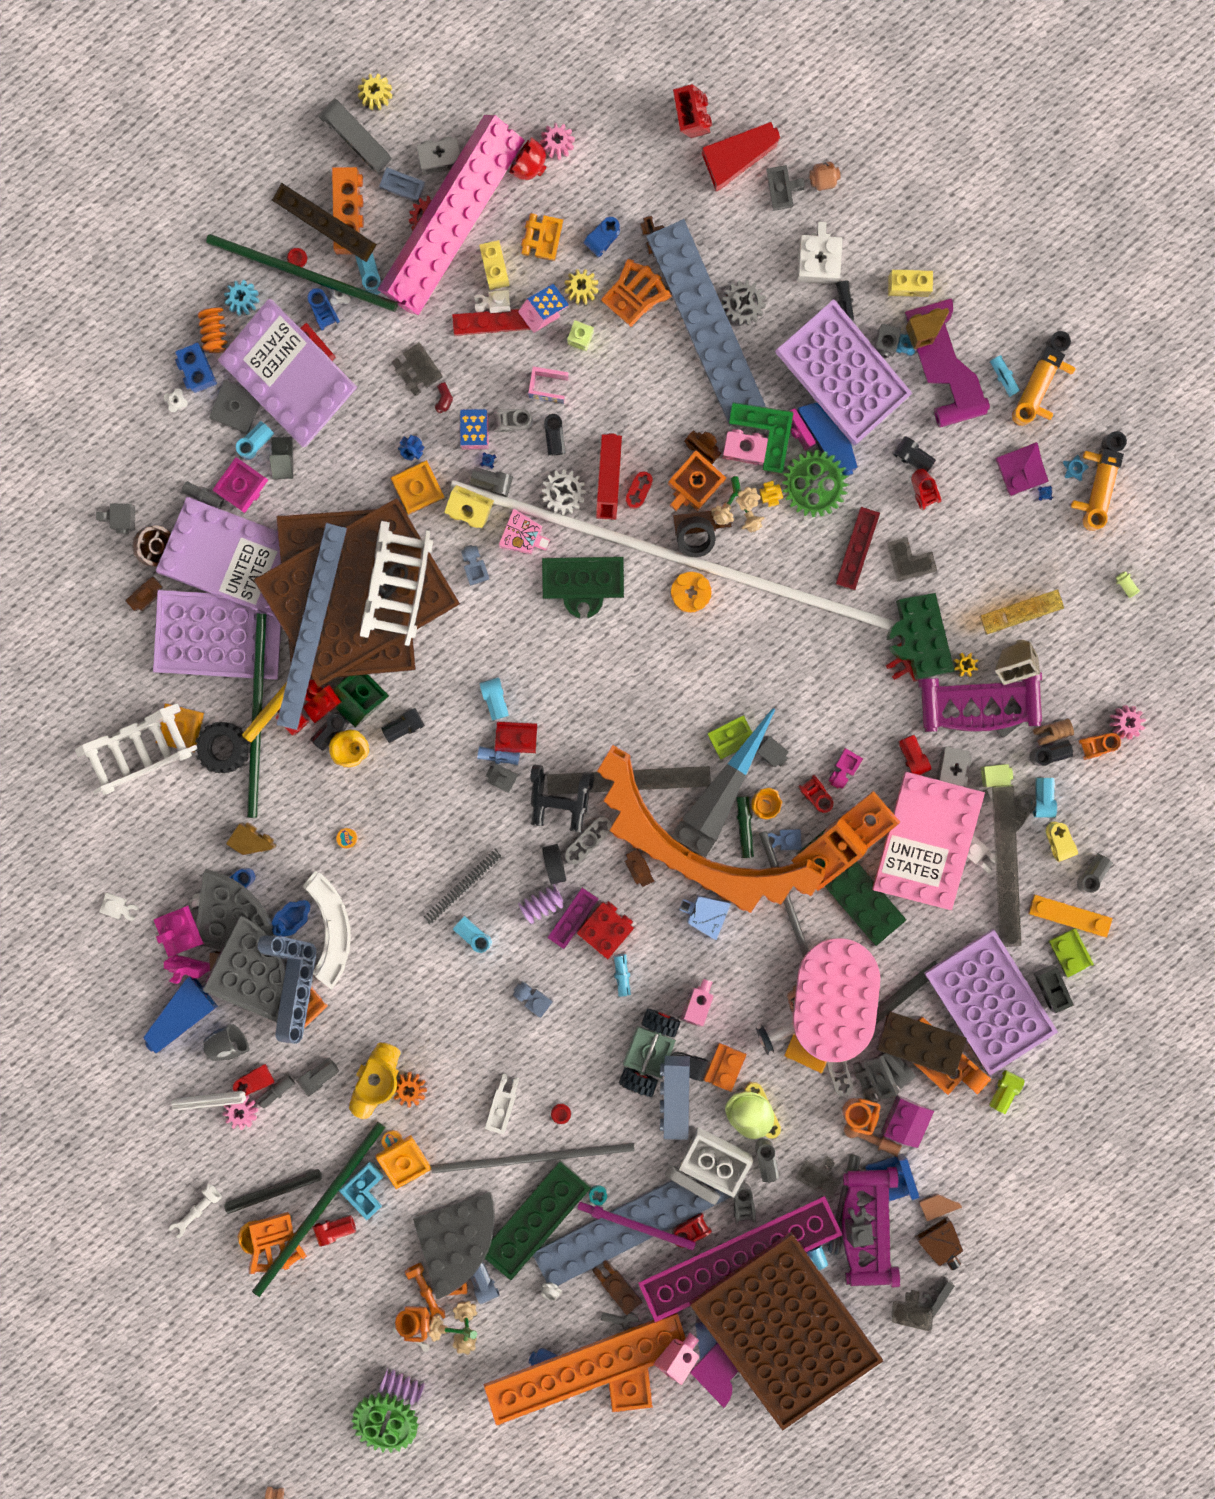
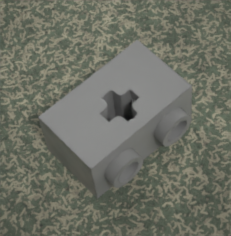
M444 137L441 141L436 142L427 140L417 145L423 175L451 170L460 155L458 140L453 137ZM437 152H441L442 157L439 158Z
M942 747L936 779L966 787L968 782V776H965L966 769L970 767L972 757L969 756L970 751ZM955 766L958 768V772L953 774V771H950V767Z

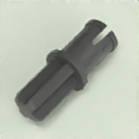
M286 1074L275 1085H270V1089L257 1099L260 1107L266 1108L274 1100L281 1098L282 1094L295 1084V1081L289 1074Z

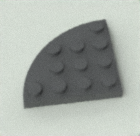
M205 869L196 924L203 941L201 946L222 950L239 914L255 923L267 936H275L272 932L273 925L266 910L248 889L224 874Z
M239 914L202 990L277 1022L285 977L282 960L280 957L260 953L258 941L262 936H267L266 933L255 923Z
M491 1192L413 1219L437 1299L458 1290L476 1273L483 1263L493 1238L495 1209Z

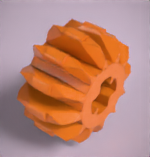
M408 1072L406 1078L402 1073L400 1075L401 1080L397 1079L395 1091L397 1094L394 1096V1099L401 1098L399 1103L401 1106L405 1101H407L408 1108L411 1107L412 1101L417 1106L419 1105V1099H425V1095L422 1093L427 1092V1088L420 1087L425 1084V1080L423 1079L418 1082L419 1074L412 1078V1072ZM407 1085L409 1088H414L413 1094L410 1091L406 1093Z

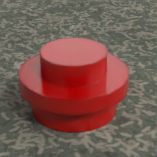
M293 248L288 252L287 262L302 268L307 264L308 257L303 249Z
M557 1104L551 1110V1118L557 1124H565L571 1118V1110L566 1104Z

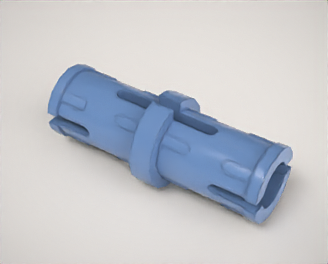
M479 746L477 759L495 761L496 764L501 762L518 765L520 753L496 752L495 749Z

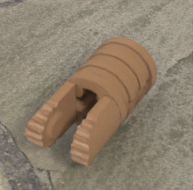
M1069 718L1033 729L1034 735L1050 732L1049 736L1037 741L1039 746L1074 735V729Z

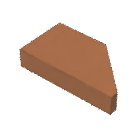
M935 1194L919 1201L927 1221L962 1208L960 1203L940 1194Z

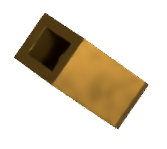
M936 308L928 314H916L909 319L905 328L913 349L933 344L949 313L948 308L942 310Z
M249 822L246 824L239 823L226 845L242 855L272 850L277 846L273 843L274 839L265 833L262 836L256 832L257 828Z

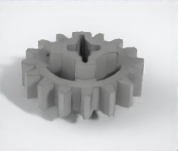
M738 280L737 286L730 284V290H725L724 294L727 297H722V302L726 304L722 307L728 311L726 316L732 317L731 323L738 320L739 326H741L743 321H745L747 326H749L751 319L756 323L758 320L757 315L762 317L764 312L761 309L766 307V304L762 302L766 299V296H760L762 288L755 289L757 283L750 286L749 280H746L745 284L742 285V282ZM746 290V292L738 293V291ZM753 295L756 297L757 305L753 302ZM748 296L747 304L740 309L741 301H744ZM730 300L735 304V311L731 307ZM747 312L750 313V315H747V316H742V315H741V314L747 313Z

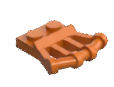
M627 259L619 280L603 296L601 301L627 325L632 327L644 313L646 314L649 307L668 300L671 294L665 289L662 277L659 274L655 275L651 267L634 263L632 259ZM631 271L638 272L631 282L625 286L629 273ZM644 278L649 279L650 281L637 295L632 292ZM656 287L659 294L643 302L642 299Z
M289 1212L248 1223L253 1246L248 1269L249 1274H255V1272L265 1273L273 1263L270 1246L279 1244L281 1252L285 1247L284 1242L289 1241L294 1235ZM300 1245L297 1246L296 1252L289 1257L281 1269L287 1270L299 1259L307 1257ZM264 1248L267 1264H257L260 1249Z

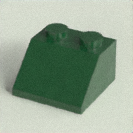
M369 675L349 676L333 690L341 701L335 708L355 728L389 697Z

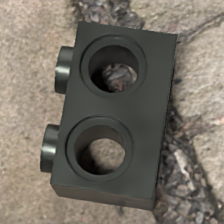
M1050 965L1033 973L1050 1011L1056 1014L1074 1006L1057 967Z

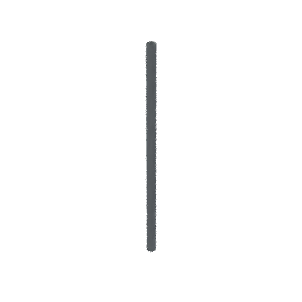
M767 831L759 833L771 868L779 867ZM788 893L783 903L804 958L809 949Z
M634 1143L438 1164L432 1165L431 1169L433 1174L631 1152L635 1150Z

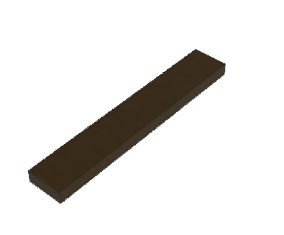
M280 184L272 199L273 202L363 261H368L377 246L376 243L287 185Z

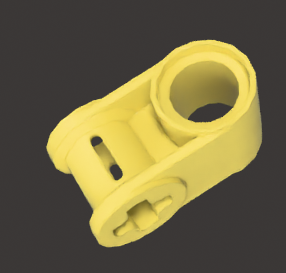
M1059 822L1049 823L1045 831L1056 861L1060 862L1078 855L1077 847L1067 825ZM1057 828H1060L1058 835H1055L1054 832L1057 831Z

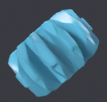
M242 280L241 284L238 281H234L235 287L228 285L227 288L230 292L224 293V296L228 298L225 304L230 306L229 310L232 313L236 311L237 315L241 316L244 310L245 314L249 315L248 309L251 308L255 311L256 307L253 303L257 304L260 301L256 298L259 292L254 290L252 283L247 285L246 280ZM241 294L244 295L243 301L239 300Z

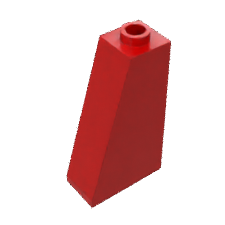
M772 122L702 148L701 154L715 191L721 190L777 147L780 134L777 127H773Z
M614 433L602 434L596 519L616 520L622 436Z

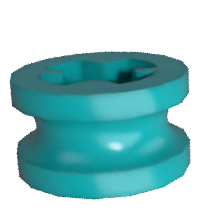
M596 1185L590 1189L589 1199L592 1204L602 1205L606 1202L607 1191L603 1186ZM597 1190L599 1193H604L601 1200L593 1198L595 1195L594 1191Z

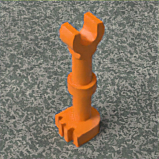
M417 1263L407 1268L405 1275L408 1280L416 1279L421 1289L420 1294L425 1298L429 1306L431 1320L436 1313H439L444 1319L445 1311L436 1304L432 1296V1289L427 1285L422 1275L424 1271L422 1263Z

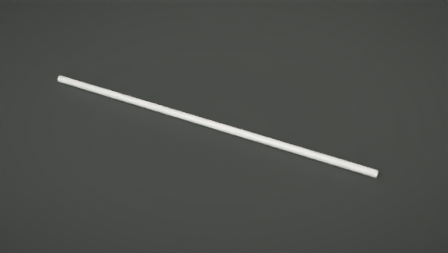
M455 480L451 484L450 490H453L458 485L494 500L493 504L512 510L515 509L524 514L889 630L896 623V621L699 558L689 557L665 547L558 513L555 514L552 511Z

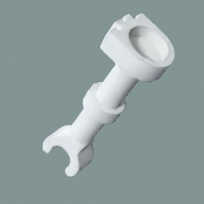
M212 1184L203 1189L202 1194L205 1197L197 1205H193L190 1208V1212L180 1222H174L169 1227L170 1231L175 1227L180 1229V1233L176 1236L177 1238L183 1236L186 1227L196 1217H200L203 1213L202 1211L211 1202L217 1203L222 1198L221 1194Z

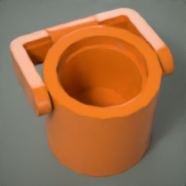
M852 1098L845 1102L842 1113L847 1123L851 1126L850 1130L866 1135L873 1134L880 1115V1105L877 1102L862 1098ZM867 1104L874 1106L872 1113ZM869 1124L867 1130L861 1129V1128L866 1127V1126Z
M405 1306L404 1311L398 1313L395 1320L397 1332L404 1337V1341H425L429 1331L430 1314L426 1307Z

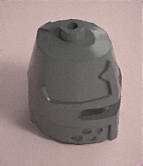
M234 1024L217 1029L203 1039L204 1053L212 1061L231 1060L250 1051L245 1035ZM233 1041H236L238 1049L232 1045Z

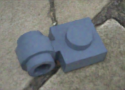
M477 545L464 547L461 553L464 562L469 561L470 563L464 566L470 586L490 580L484 560L476 561L480 557Z
M525 982L518 983L514 989L513 996L521 1002L524 999L528 1000L524 1006L541 1018L553 1001L538 989L531 994L532 988Z

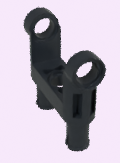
M534 764L530 773V780L533 782L530 802L533 807L531 825L544 826L545 808L549 807L569 810L572 813L569 830L582 832L584 814L588 810L589 792L594 784V773H583L582 779L579 781L577 799L543 794L546 775L544 774V767Z

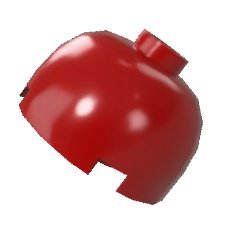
M530 137V140L526 141L517 154L518 157L515 160L517 163L515 165L511 164L508 172L516 178L525 181L532 180L536 175L541 177L547 168L544 165L546 152L543 146Z

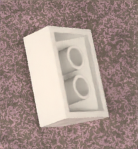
M697 1127L688 1144L679 1170L735 1197L753 1163L752 1154Z

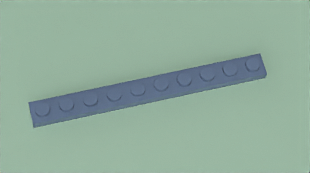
M326 523L276 725L295 730L298 728L347 528Z

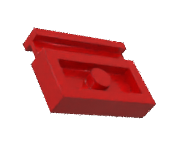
M497 722L495 751L536 754L538 725L536 723Z

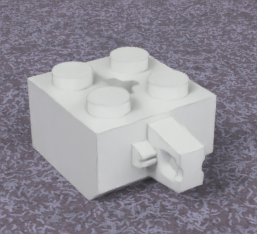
M818 222L817 231L812 233V236L801 235L798 250L797 282L836 284L840 280L842 237H830L831 234H826L827 222ZM817 257H821L822 263H819Z

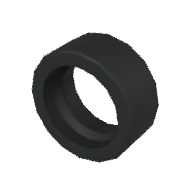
M699 516L688 517L677 528L676 538L678 547L685 555L695 558L702 557L713 549L716 538L713 525L709 520ZM698 527L706 530L708 538L702 545L690 546L684 541V534L689 529Z
M558 844L542 847L550 884L565 882L567 879Z

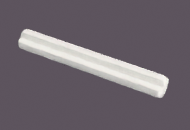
M244 1091L175 1098L171 1101L172 1110L177 1111L240 1104L246 1101Z

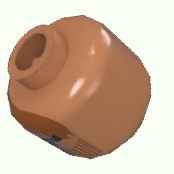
M831 161L815 164L812 170L809 171L811 186L815 187L818 191L835 188L837 180L841 178L839 167L835 168Z

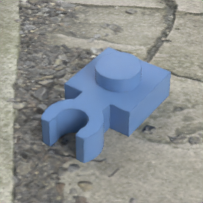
M801 829L780 830V836L768 833L769 837L774 838V842L771 844L773 848L780 845L781 850H801Z

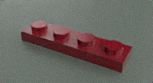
M860 507L835 585L853 591L856 590L880 512Z

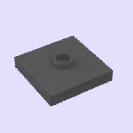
M224 380L209 418L248 434L260 403L244 387Z

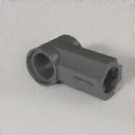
M474 467L470 484L488 489L495 494L501 493L502 496L508 497L513 476Z
M1097 853L1084 874L1078 878V889L1086 893L1096 892L1100 888V883L1113 862ZM1087 878H1090L1092 881L1090 889H1087L1085 886Z
M884 1052L879 1053L878 1056H884L894 1081L900 1089L917 1077L900 1058Z
M329 1057L313 1070L307 1071L306 1074L299 1077L296 1081L309 1097L323 1086L322 1084L334 1077L339 1072V1069Z
M762 1138L755 1145L762 1182H775L780 1179L775 1149L770 1140ZM763 1147H770L768 1153L763 1154L760 1152Z

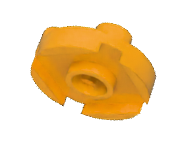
M686 572L679 575L672 584L671 598L674 604L684 612L694 613L702 610L711 599L712 590L709 580L700 573ZM690 586L694 587V591H697V595H693L692 598H689L688 594L685 593V590L690 589Z

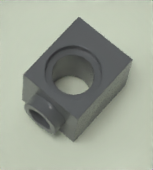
M881 324L879 327L874 348L883 358L893 357L896 353L901 328ZM882 339H889L891 341V346H884L882 343Z
M768 736L756 753L776 768L777 765L781 767L787 761L788 757L786 755L789 752L771 736Z

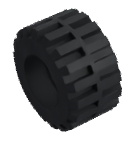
M215 722L204 727V731L199 732L200 737L196 738L195 741L197 743L195 751L198 753L196 758L201 761L200 764L206 767L207 770L215 773L234 772L244 765V761L248 760L247 754L250 753L248 744L250 742L242 736L243 731L239 726L233 723ZM222 735L229 737L233 743V752L226 760L216 758L212 751L214 740Z

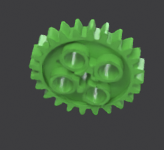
M815 450L814 456L811 451H807V457L799 454L800 461L796 458L792 459L794 466H787L790 473L783 474L788 480L783 481L782 484L788 485V488L784 489L783 492H789L790 495L786 497V500H793L790 506L797 505L796 512L804 509V516H807L811 511L812 517H816L817 512L822 517L825 514V510L830 514L832 513L831 507L839 508L837 501L844 502L841 495H846L848 492L843 490V488L849 486L848 483L844 482V479L849 476L842 475L846 467H838L841 460L834 462L835 455L827 458V451H824L821 456L819 450ZM815 463L821 468L818 475L812 471V466ZM826 471H829V474L818 482V487L812 488L805 497L802 496L803 492L814 484L812 480L820 479ZM800 477L806 482L803 489L797 485ZM827 479H832L834 482L832 490L826 487ZM812 493H816L819 496L817 504L811 501Z
M380 1393L377 1394L376 1398L373 1394H370L369 1399L364 1397L362 1402H358L353 1413L352 1422L354 1424L352 1428L357 1430L355 1435H362L360 1441L366 1440L367 1447L371 1444L374 1445L375 1451L378 1447L381 1448L383 1453L385 1449H388L390 1453L393 1452L394 1448L398 1452H400L401 1447L406 1449L408 1444H412L413 1439H415L419 1426L417 1423L418 1417L414 1416L415 1410H409L410 1404L403 1405L404 1399L397 1401V1395L389 1398L388 1393H386L385 1397H382ZM390 1410L391 1414L384 1433L380 1435L379 1432L387 1411Z

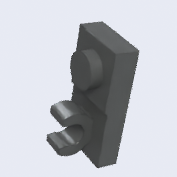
M944 1276L942 1280L936 1282L932 1297L927 1292L922 1293L927 1298L926 1303H921L920 1301L916 1303L923 1309L925 1315L933 1320L955 1285Z

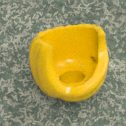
M354 729L345 730L337 733L331 739L329 754L336 765L346 768L359 765L368 756L369 744L359 731Z

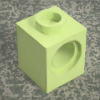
M574 320L567 339L568 345L587 352L594 333V327Z
M1009 764L981 767L983 787L1011 785V780H1013L1012 768H1009Z

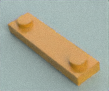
M1035 894L1028 914L1106 938L1113 918Z

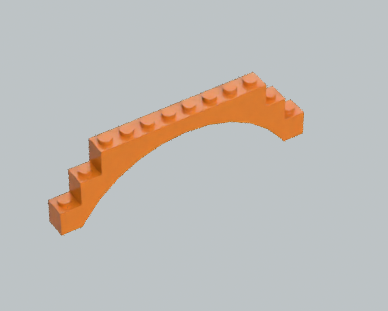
M612 745L597 770L603 778L614 781L604 799V802L610 808L620 811L609 830L614 836L628 841L636 849L647 852L651 858L659 859L670 869L683 873L687 879L695 880L704 889L717 893L723 900L731 901L740 910L751 913L762 895H765L769 901L777 902L781 905L793 886L800 893L812 896L824 878L825 869L809 859L783 867L749 869L713 862L691 852L674 840L656 822L644 804L635 783L631 758L628 753Z

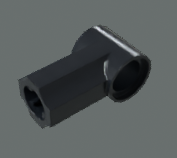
M549 414L544 420L548 456L566 454L562 419L557 414ZM550 419H556L559 422V426L556 429L548 427L547 423Z
M906 436L903 437L893 452L896 458L900 457L903 463H909L917 470L925 469L928 472L936 461L935 458L920 449L914 440Z
M416 708L405 712L399 716L400 718L381 727L389 743L425 726Z
M332 714L310 740L317 748L324 751L329 746L331 739L337 733L344 731L348 727L349 722L342 714ZM336 717H339L342 721V725L338 729L333 725Z
M1065 740L1041 748H1035L1030 752L1029 758L1034 765L1046 766L1050 763L1073 757L1074 751L1069 740ZM1040 751H1042L1045 756L1042 762L1038 760V753Z

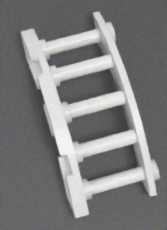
M381 521L377 536L375 565L370 580L369 597L366 600L361 622L360 636L368 637L370 629L374 630V628L406 634L405 645L410 644L411 637L415 638L417 626L414 624L423 586L428 552H431L433 540H430V531L426 530L424 540L392 534L389 531V522ZM393 542L422 548L421 559L390 553V550H386L387 543ZM392 561L419 567L417 581L387 576L386 573L382 572L384 562ZM385 583L414 589L413 605L381 599V596H378L379 586ZM383 607L411 613L408 626L376 620L373 617L375 608Z
M178 703L160 709L146 717L145 721L141 723H134L121 729L120 732L113 734L110 739L106 735L75 749L78 757L86 755L87 758L89 757L101 786L93 791L94 795L101 792L103 795L115 791L114 787L163 767L177 759L182 761L192 756L191 752L195 751L197 746L186 748L174 721V715L181 711ZM162 721L167 724L179 751L173 755L160 729V722ZM148 728L150 731L152 730L164 757L163 760L152 764L140 737L142 735L141 731ZM127 737L133 740L145 767L131 774L119 747V741ZM106 746L112 750L123 775V778L109 783L97 756V750Z
M314 871L302 886L316 901L325 926L324 947L313 974L326 986L333 989L344 971L350 950V925L345 906L337 891L321 873Z

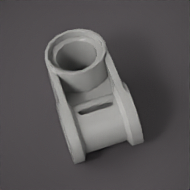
M526 409L493 410L496 424L494 432L526 430L532 425L531 414ZM519 416H528L527 422L519 424L517 422Z

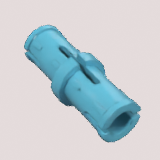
M1002 355L992 359L990 364H992L998 375L997 380L1001 381L1008 396L1011 397L1020 392L1021 390L1012 376L1013 372L1012 370L1009 371Z
M626 954L614 955L616 971L614 978L617 980L618 996L631 995Z

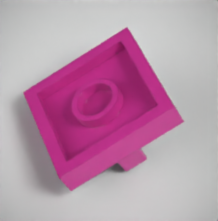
M235 457L213 488V491L245 513L253 501H257L261 494L259 493L268 479Z
M189 906L153 919L159 933L156 939L158 944L163 943L168 957L203 944Z

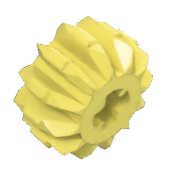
M369 73V80L362 78L363 85H358V91H360L358 97L362 100L363 106L369 105L370 110H373L375 105H377L378 110H381V104L383 103L385 106H388L387 99H392V93H390L392 87L390 84H387V78L381 79L380 74L373 78L372 74Z
M576 269V276L569 273L568 277L570 280H565L564 282L567 286L564 289L565 294H570L568 299L571 301L576 297L577 305L580 303V299H583V303L587 304V297L593 301L595 299L593 294L598 293V288L595 287L598 285V280H593L594 274L591 273L587 276L586 269L583 270V274H580L579 269ZM579 283H581V285L582 283L585 284L584 290H582V288L581 290H578Z

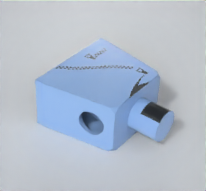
M697 895L695 903L683 899L679 910L690 914L687 920L688 924L717 940L731 904L727 901Z

